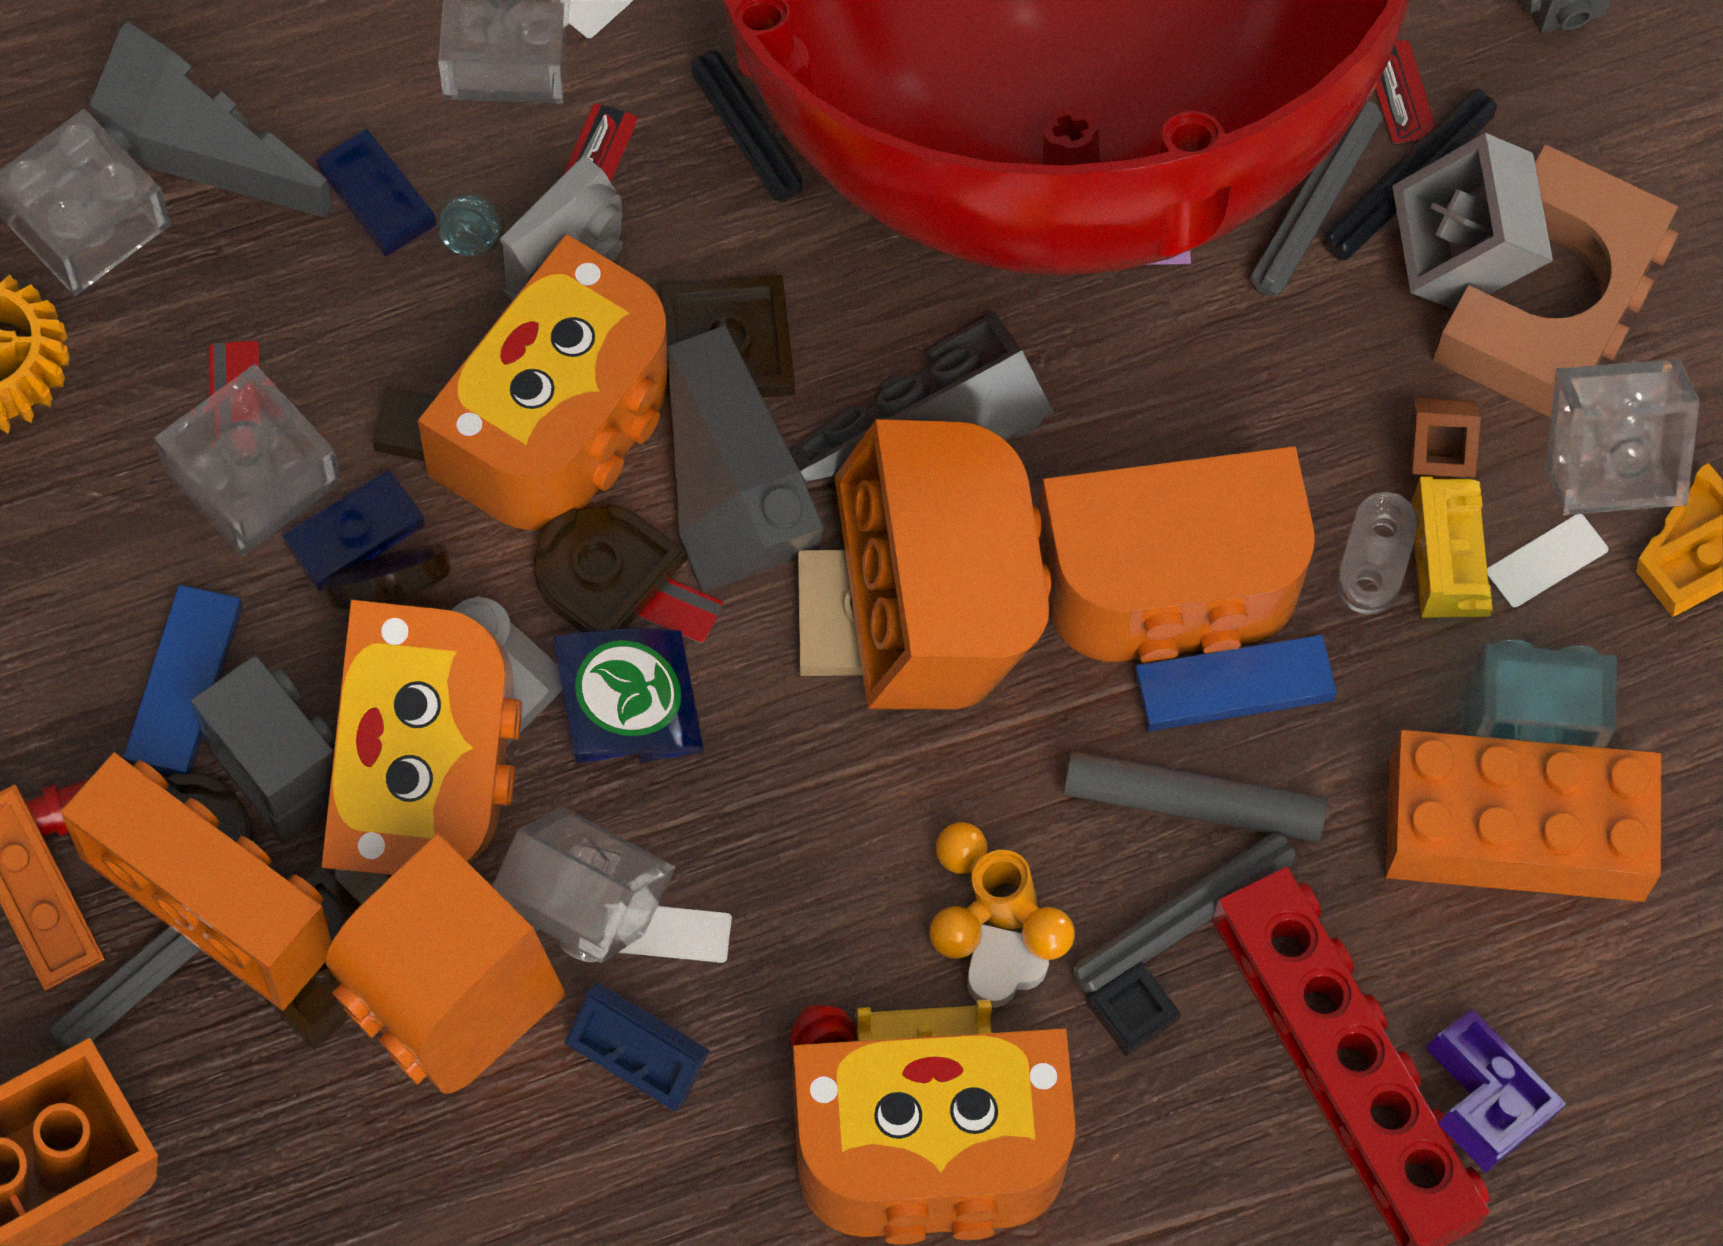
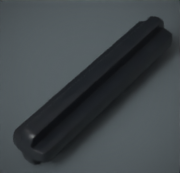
M709 50L704 55L697 56L692 62L693 77L773 198L779 202H785L791 197L797 196L803 190V177L722 55L715 50Z

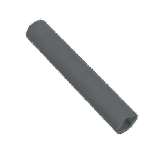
M1071 751L1063 794L1269 834L1279 832L1285 837L1317 843L1320 842L1327 809V798L1077 751Z

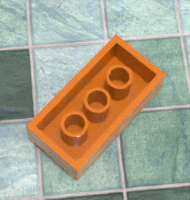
M1401 730L1389 763L1385 878L1645 902L1661 876L1662 753Z
M114 752L60 812L80 859L284 1011L326 962V955L332 940L328 929L330 921L325 916L322 905H320L324 901L323 897L301 877L293 874L286 880L270 868L269 865L272 862L270 857L250 839L240 836L235 842L217 829L220 825L219 820L200 802L189 798L185 803H182L167 792L166 789L169 786L167 781L150 765L138 760L132 766Z

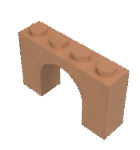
M1545 144L1535 162L1548 237L1550 240L1572 250L1587 263L1598 283L1600 300L1588 310L1571 317L1545 318L1527 313L1468 285L1442 333L1433 361L1567 425L1577 405L1589 409L1605 377L1595 372L1602 356L1614 361L1630 329L1620 323L1627 309L1639 313L1655 281L1645 276L1651 263L1654 262L1661 266L1665 264L1679 233L1669 229L1679 206Z

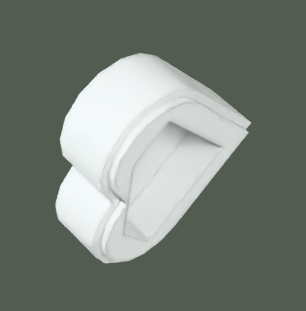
M981 925L982 937L980 944L972 955L967 988L975 1001L991 1000L992 1008L1006 1005L1012 1000L1017 990H1028L1038 986L1046 976L1049 960H1043L1032 955L1025 947L1021 933Z

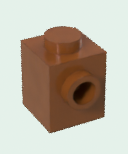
M1413 398L1409 462L1412 474L1422 475V477H1433V479L1476 478L1481 421L1476 401Z

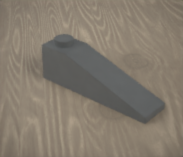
M126 22L119 30L89 104L97 128L96 137L109 152L120 158L127 154L143 166L319 217L326 218L333 211L328 181L323 175L270 131L262 130L255 135L250 130V126L245 118L235 109L237 104L222 91L212 99L186 77L192 68L190 64L159 41L130 22Z
M993 312L940 341L925 352L930 363L913 376L903 378L902 375L895 374L880 385L883 391L878 395L877 402L866 409L863 406H855L846 409L790 449V452L805 481L835 476L876 419L965 422L984 427L999 435L1002 439H1006L1008 437L1018 438L1029 434L1041 424L1044 417L1054 413L1022 349L996 312Z
M726 325L669 345L667 353L673 425L678 535L683 549L686 550L687 559L701 592L711 591L797 559L798 551L819 550L824 529L802 475Z

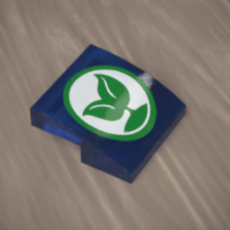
M618 629L554 637L575 764L639 754L640 763L704 752L682 631L667 629Z

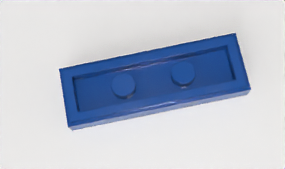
M183 585L178 586L123 757L132 766L138 760H141L154 768L159 774L167 776L191 774L203 737L200 729L201 725L198 723L191 700L221 679L243 609L241 598Z
M1323 635L1136 665L1134 672L1147 732L1331 702L1335 700L1337 694Z

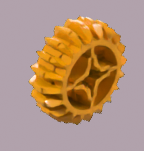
M10 274L0 283V322L22 329L29 337H17L15 331L0 330V429L7 434L11 427L10 419L19 415L23 420L32 424L34 414L31 406L34 403L51 407L53 398L49 388L64 387L65 376L62 367L69 365L70 360L67 346L64 345L68 336L64 324L57 320L58 315L54 305L49 300L42 301L39 291L32 284L20 290L17 280L13 279Z

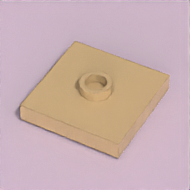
M845 550L798 551L800 676L863 675Z

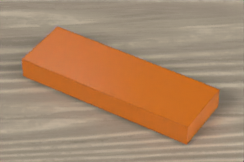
M13 785L1 791L0 904L44 991L49 992L107 962L19 788Z

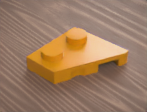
M1709 463L1702 466L1696 473L1694 484L1682 502L1675 504L1666 517L1660 534L1651 539L1638 559L1636 573L1672 617L1723 591V479Z

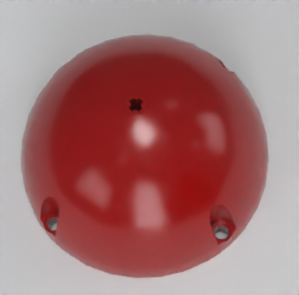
M721 0L735 43L738 68L744 75L752 79L774 121L792 146L846 200L904 237L963 261L1012 272L1053 275L1121 271L1168 260L1215 241L1276 204L1326 159L1372 95L1388 64L1410 1Z

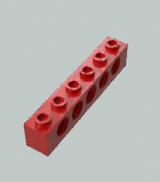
M1287 866L1219 899L1212 919L1213 925L1398 1246H1446L1479 1229L1490 1212L1486 1205L1489 1203L1487 1188L1473 1167L1464 1168L1452 1147L1455 1141L1439 1126L1438 1123L1444 1117L1443 1113L1437 1108L1430 1110L1418 1089L1421 1086V1079L1415 1064L1405 1051L1396 1052L1384 1031L1387 1029V1021L1382 1008L1371 994L1368 993L1363 996L1351 975L1354 972V965L1348 950L1337 937L1329 938L1318 919L1321 917V909L1309 885L1305 882L1297 883ZM1277 937L1292 938L1300 944L1303 954L1297 957L1283 956L1275 950L1271 940ZM1314 992L1325 994L1334 1002L1336 1011L1330 1014L1317 1013L1309 1008L1304 996ZM1344 1049L1359 1051L1366 1057L1369 1069L1360 1072L1347 1069L1339 1061L1337 1052ZM1377 1106H1387L1394 1109L1400 1115L1403 1127L1389 1130L1379 1126L1371 1115V1109ZM1421 1164L1428 1167L1435 1175L1437 1186L1428 1189L1415 1186L1407 1178L1405 1166Z

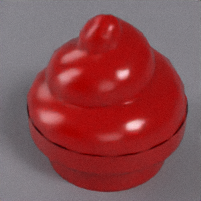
M807 1006L794 1022L790 1033V1046L793 1051V1045L854 1042L856 1028L847 1012L837 1006Z

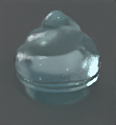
M463 195L455 197L445 205L440 214L439 232L442 241L450 250L463 256H475L480 252L490 249L501 231L500 218L495 208L486 198L481 196Z

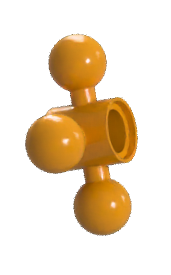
M953 823L941 831L935 847L940 864L952 873H971L976 900L967 908L951 906L942 909L935 915L930 924L929 936L933 947L938 953L952 959L967 957L980 944L982 937L981 925L985 922L991 927L1008 931L1022 928V939L1025 947L1032 955L1043 960L1060 958L1070 950L1075 938V929L1071 919L1066 913L1057 908L1043 907L1039 909L1037 907V896L1028 863L1021 855L1010 850H995L987 853L988 846L984 834L978 827L970 823ZM1003 884L1019 886L1016 892L1007 897L990 895L996 887Z

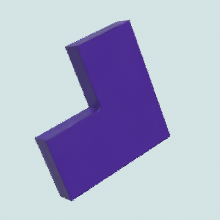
M1472 1009L1437 1034L1426 1047L1429 1053L1470 1093L1469 1096L1453 1107L1438 1124L1486 1173L1555 1118L1566 1105L1540 1076Z

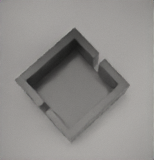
M255 655L194 697L191 703L198 723L201 725L200 729L207 749L282 844H284L328 812L336 737L319 716H315L311 720L306 718L296 704L301 700L300 694L288 676L280 668L270 673Z

